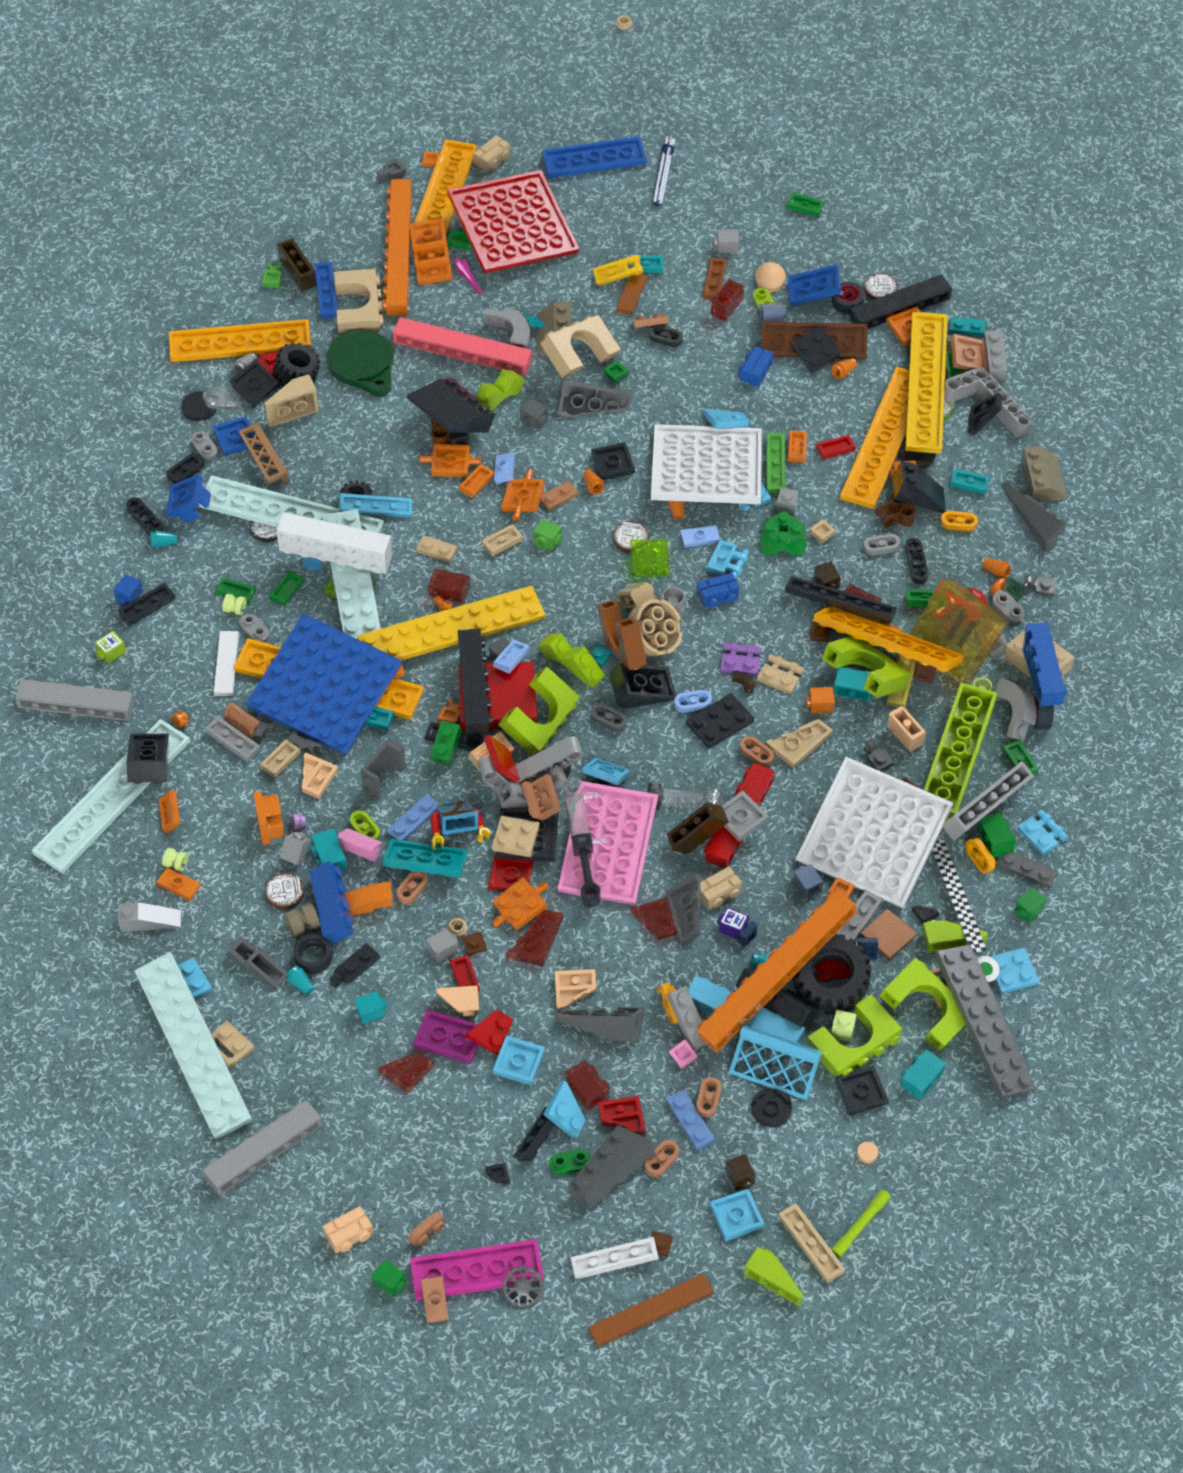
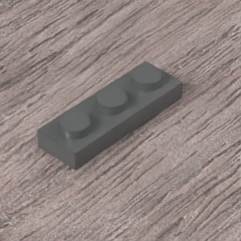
M1006 852L1004 856H1000L996 861V866L1049 889L1058 874L1057 870L1015 852Z

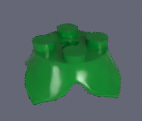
M783 511L761 524L760 549L763 555L773 556L781 550H785L791 556L801 557L804 555L806 549L804 533H806V528L797 518Z

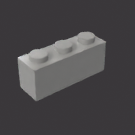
M985 331L983 340L986 346L988 372L998 383H1005L1007 363L1003 332Z

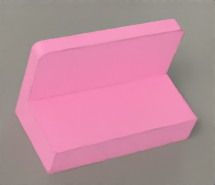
M348 828L339 833L338 838L342 839L340 844L342 849L374 862L378 859L382 846L381 841Z

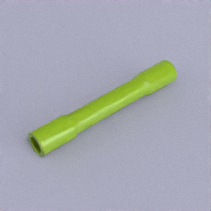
M883 1189L879 1191L862 1215L831 1248V1251L838 1259L848 1250L855 1238L876 1213L890 1200L891 1196L887 1191Z

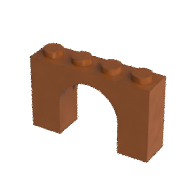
M614 599L597 604L606 647L629 670H637L643 665H647L639 623L633 617L623 620L620 604Z

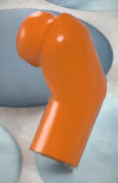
M1000 577L990 587L991 597L996 592L1002 591V588L1006 585V581Z
M436 596L433 600V603L440 611L452 608V604L449 601H444L440 596Z

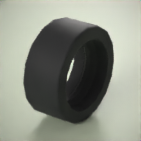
M310 934L300 938L295 943L293 949L295 964L299 968H303L305 973L318 974L330 966L332 961L331 945L323 936ZM309 946H319L323 948L325 955L317 962H307L301 958V952Z

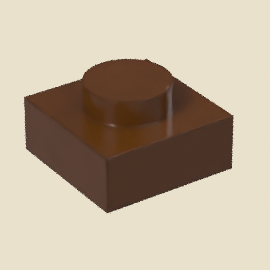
M811 622L810 641L829 642L830 627H822L819 623Z
M918 661L913 679L932 684L937 669L931 665H922Z
M482 932L462 937L467 955L471 956L487 951Z
M652 1231L651 1237H654L658 1255L668 1257L673 1235Z

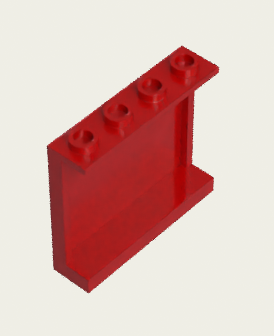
M519 662L510 674L493 667V663L484 664V667H488V678H485V682H489L490 694H486V697L491 699V709H488V714L492 713L493 725H489V732L495 729H502L498 724L506 713L515 707H518L527 717L537 723L536 691L529 685L535 676L534 662ZM458 665L461 729L466 731L461 667Z

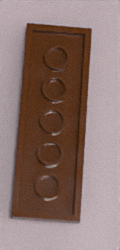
M762 321L763 350L766 349L773 352V357L800 358L791 347L792 344L821 325L841 352L835 359H867V324Z

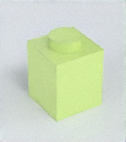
M836 1010L831 1035L837 1040L851 1042L857 1014Z

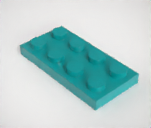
M391 839L383 858V866L392 869H406L412 872H426L432 875L440 874L449 877H461L468 857V850L444 846L441 849V846L435 845L434 850L430 844Z

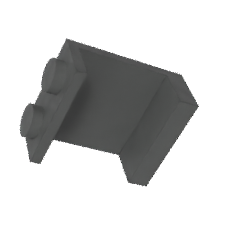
M390 738L384 742L361 769L363 791L368 797L374 796L377 799L381 797L379 777L388 766L401 773L406 768L404 746Z

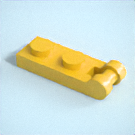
M633 255L593 268L597 285L600 286L632 275L642 274L644 271L643 267L640 266V256Z

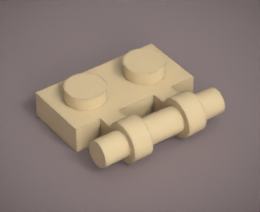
M770 654L767 661L774 664L772 666L764 664L757 676V681L792 694L799 682V677L794 674L796 672L803 675L805 668L800 667L796 662L791 663L783 660L781 656L777 655L776 657ZM781 666L783 668L788 669L789 671H782L779 669V667Z

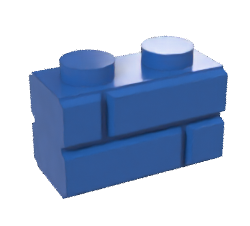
M757 346L751 352L748 351L745 364H741L738 370L740 381L760 387L773 363L774 353Z
M733 573L697 582L696 592L703 608H713L720 603H732L739 599V587Z

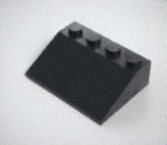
M453 378L438 379L407 394L406 397L449 433H489L496 415L490 410L488 405L481 403L478 397L471 395L468 389L460 386Z

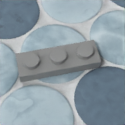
M219 716L205 727L207 734L246 762H249L261 751L257 743Z
M865 890L856 903L857 913L835 936L839 937V934H843L845 939L849 940L852 938L856 941L881 906L883 899Z
M687 986L666 994L686 1041L691 1048L695 1050L706 1045L698 1037L697 1029L702 1020Z

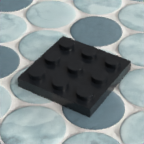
M500 809V818L505 816L539 822V831L531 857L496 851V859L555 862L559 812L545 820L532 818L528 810Z

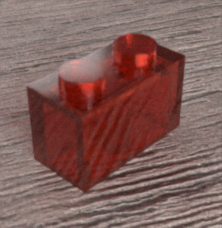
M729 279L711 300V315L726 322L743 301L744 285Z
M434 569L428 585L429 596H440L442 599L465 603L471 587L470 576Z
M586 1059L565 1071V1081L588 1111L596 1107L598 1102L609 1099L610 1087L604 1079H600L595 1066L590 1065Z

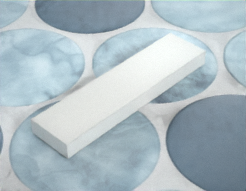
M220 631L214 696H233L236 673L233 667L237 661L239 631Z
M654 1237L574 1256L571 1257L575 1279L657 1260L659 1257Z

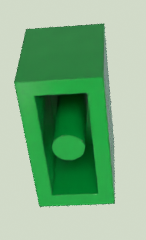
M441 720L430 754L434 763L452 766L463 733L460 725Z
M1001 813L984 816L979 820L978 831L986 848L994 858L1004 856L1006 852L1014 853V845L1017 843L1016 837L1010 831L1008 820H1004Z

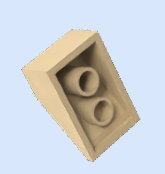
M309 374L291 380L265 402L268 427L319 412L317 390Z

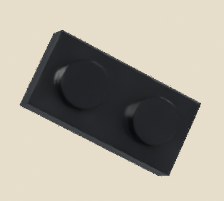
M192 452L165 472L166 477L176 484L192 477L203 469L205 462Z

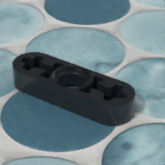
M133 497L126 502L129 514L149 536L150 532H155V529H152L150 525L151 523L155 528H158V531H164L161 521L140 498ZM133 504H134L135 506L138 505V509H139L138 512H137V509H136L134 506H132ZM144 515H148L150 517L148 520L140 519Z
M910 538L906 541L905 552L911 579L914 583L922 585L928 581L929 576L922 542L917 538ZM911 545H914L916 547V552L913 553V547ZM919 559L922 563L914 564L912 560ZM918 570H920L921 576H923V578H919V575H917Z

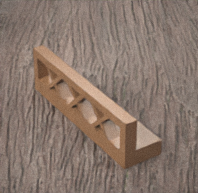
M257 422L238 431L268 484L281 479L283 484L289 483L290 479L287 470L259 423ZM254 432L255 436L253 439L246 438V434ZM255 444L261 445V451L253 450ZM262 457H268V464L260 462ZM270 469H273L277 474L269 477L268 472Z

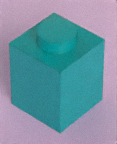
M378 991L354 999L355 1008L362 1024L385 1017L384 1009H387V1004L384 997L380 998Z

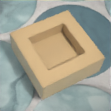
M822 519L810 528L809 533L823 544L835 535L836 530Z

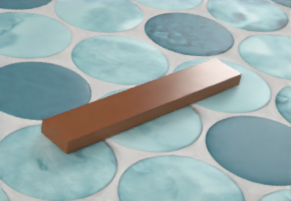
M703 1273L589 1326L588 1330L599 1348L712 1295L714 1291Z

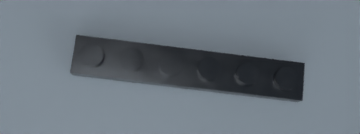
M791 576L785 587V592L861 614L882 622L891 623L897 612V607L794 576Z

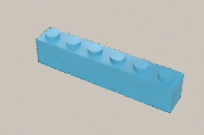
M698 976L694 978L688 988L696 1009L710 1016L717 1006H721L731 993L727 988L719 987L707 978ZM765 1007L746 1024L747 1026L799 1044L805 1032L804 1027H799L779 1013H773Z

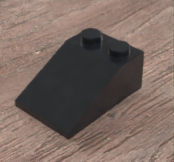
M901 460L893 474L894 499L939 513L946 512L944 488L920 466Z
M619 663L609 675L618 707L635 708L672 701L676 697L668 667L643 665L640 669L629 670L623 663Z
M169 733L130 734L126 761L127 782L135 784L167 782Z

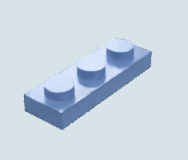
M426 794L386 830V834L393 839L405 841L433 815L434 811H437L439 803Z
M685 1090L666 1098L667 1104L696 1151L715 1142V1138Z

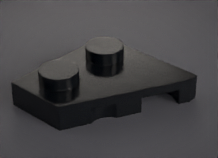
M996 393L971 406L968 428L970 435L977 434L1001 411L1003 398L1001 394Z

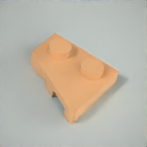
M305 752L302 792L320 799L338 772V766Z
M595 969L555 971L557 1010H561L596 991Z

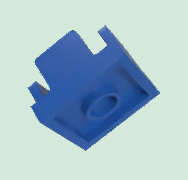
M199 474L171 485L165 513L168 517L178 516L188 523L200 518V513L194 509L198 507L199 503L204 508L209 507L211 493L203 487V478Z

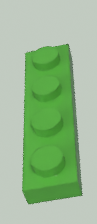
M767 433V492L779 494L780 488L785 489V433Z

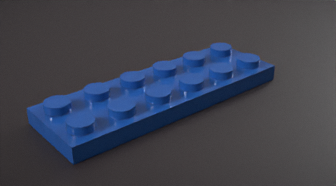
M640 136L542 150L548 178L647 164Z

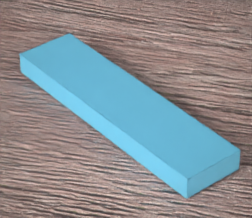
M340 493L339 512L358 509L359 514L412 517V498Z

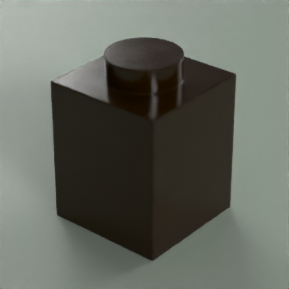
M832 561L815 566L814 578L817 584L834 589L840 588L841 577Z
M746 1154L726 1161L725 1170L735 1191L751 1188L755 1184V1173Z

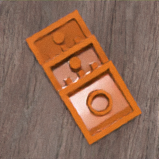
M444 218L411 223V239L418 285L452 280Z

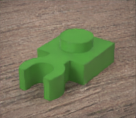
M269 261V270L265 269L262 286L280 288L282 279L281 262H278L277 266H273L272 261Z

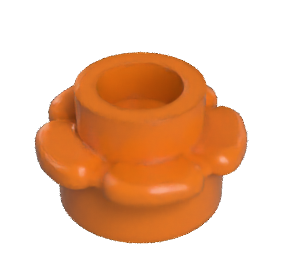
M177 710L171 717L173 724L177 728L188 725L189 718L185 712Z

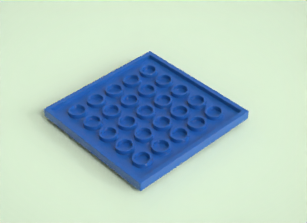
M303 613L246 702V707L317 742H322L325 746L339 753L347 755L402 666V660Z

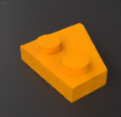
M670 982L655 987L657 992L661 993L662 1005L670 1024L678 1023L666 995L675 991L674 986H671Z

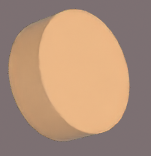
M864 1142L858 1147L857 1157L863 1163H873L878 1157V1148L871 1142Z

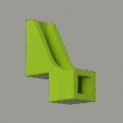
M502 369L495 383H482L475 396L479 398L481 403L488 405L490 410L493 411L505 398L517 395L526 380L514 371Z
M562 633L548 634L538 645L546 659L561 663L592 688L605 676L586 647H571Z

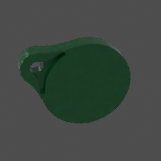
M354 330L340 335L331 343L327 351V363L329 371L337 380L358 387L376 397L386 396L390 393L392 389L391 372L394 365V352L392 345L384 336L374 331Z

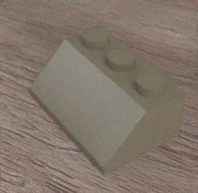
M553 302L537 313V318L545 323L542 329L537 327V355H547L540 345L547 333L550 331L557 332L561 327H569L572 324L571 302Z
M1043 446L1024 447L1021 460L1029 495L1037 501L1067 499L1057 456Z

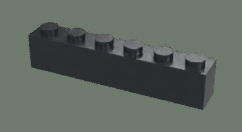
M942 274L931 277L928 280L852 307L850 320L854 324H867L868 330L885 324L887 317L914 307L922 310L951 299L952 287Z
M480 629L458 630L466 735L489 733V725H493L492 713L488 714V709H491V699L486 697V694H490L489 682H485V678H488V667H484L483 664L487 663L486 651H482V647H485V636H481Z

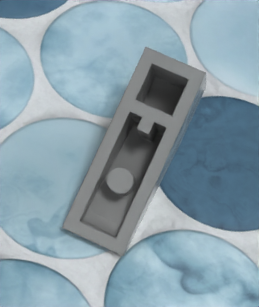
M140 902L118 904L120 931L181 928V910Z

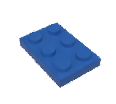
M838 264L789 276L788 287L791 306L841 294Z

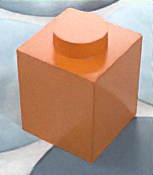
M833 687L810 688L809 696H806V706L810 707L811 714L833 713L835 705Z

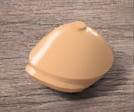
M774 262L763 263L757 268L755 273L758 288H765L769 292L779 291L786 277L783 267Z

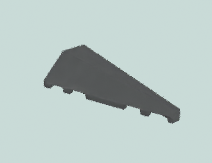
M1008 480L1005 481L1001 487L1043 551L1046 552L1056 547L1058 536L1065 532L1066 521L1064 519H1057L1054 512H1047L1044 505L1028 494H1021L1018 487L1013 488Z

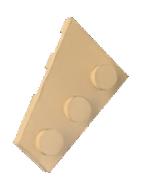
M818 719L799 727L798 730L792 733H784L775 740L770 739L766 741L765 745L794 768L833 734V730Z

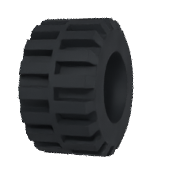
M294 342L290 343V345L285 344L277 353L273 367L274 377H277L276 380L282 382L281 385L285 386L291 380L309 374L314 383L320 368L319 355L314 353L315 350L313 348L310 349L306 344L305 346L302 343L295 344Z

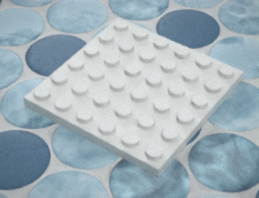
M655 424L651 500L761 504L762 428L715 429L709 426Z
M845 757L795 860L805 866L812 864L814 869L834 879L838 877L855 885L854 888L863 892L867 890L883 899V901L904 909L943 828V824L946 822L953 807V803Z

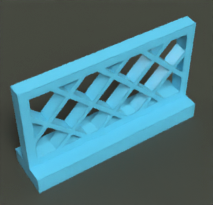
M745 1025L741 1029L729 1073L807 1100L823 1052ZM744 1040L752 1042L755 1051L746 1055L742 1048ZM766 1047L770 1048L775 1056L767 1061L764 1060L760 1050ZM757 1052L762 1063L752 1068L747 1057ZM785 1054L790 1055L794 1061V1064L784 1068L779 1058ZM742 1059L745 1060L749 1070L743 1073L735 1070L737 1062ZM776 1059L782 1070L771 1074L767 1063ZM804 1061L813 1063L811 1072L804 1075L799 1064ZM764 1066L768 1077L759 1079L754 1070ZM796 1066L801 1077L791 1081L786 1070ZM783 1072L788 1083L780 1086L776 1084L773 1077ZM803 1079L806 1085L804 1094L797 1092L793 1083Z

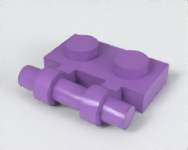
M734 642L732 644L724 643L723 651L731 652L730 654L723 653L720 672H737L744 675L758 676L760 658L753 657V654L761 655V647H754L752 644H748V646L737 645ZM736 652L747 653V656L736 655Z

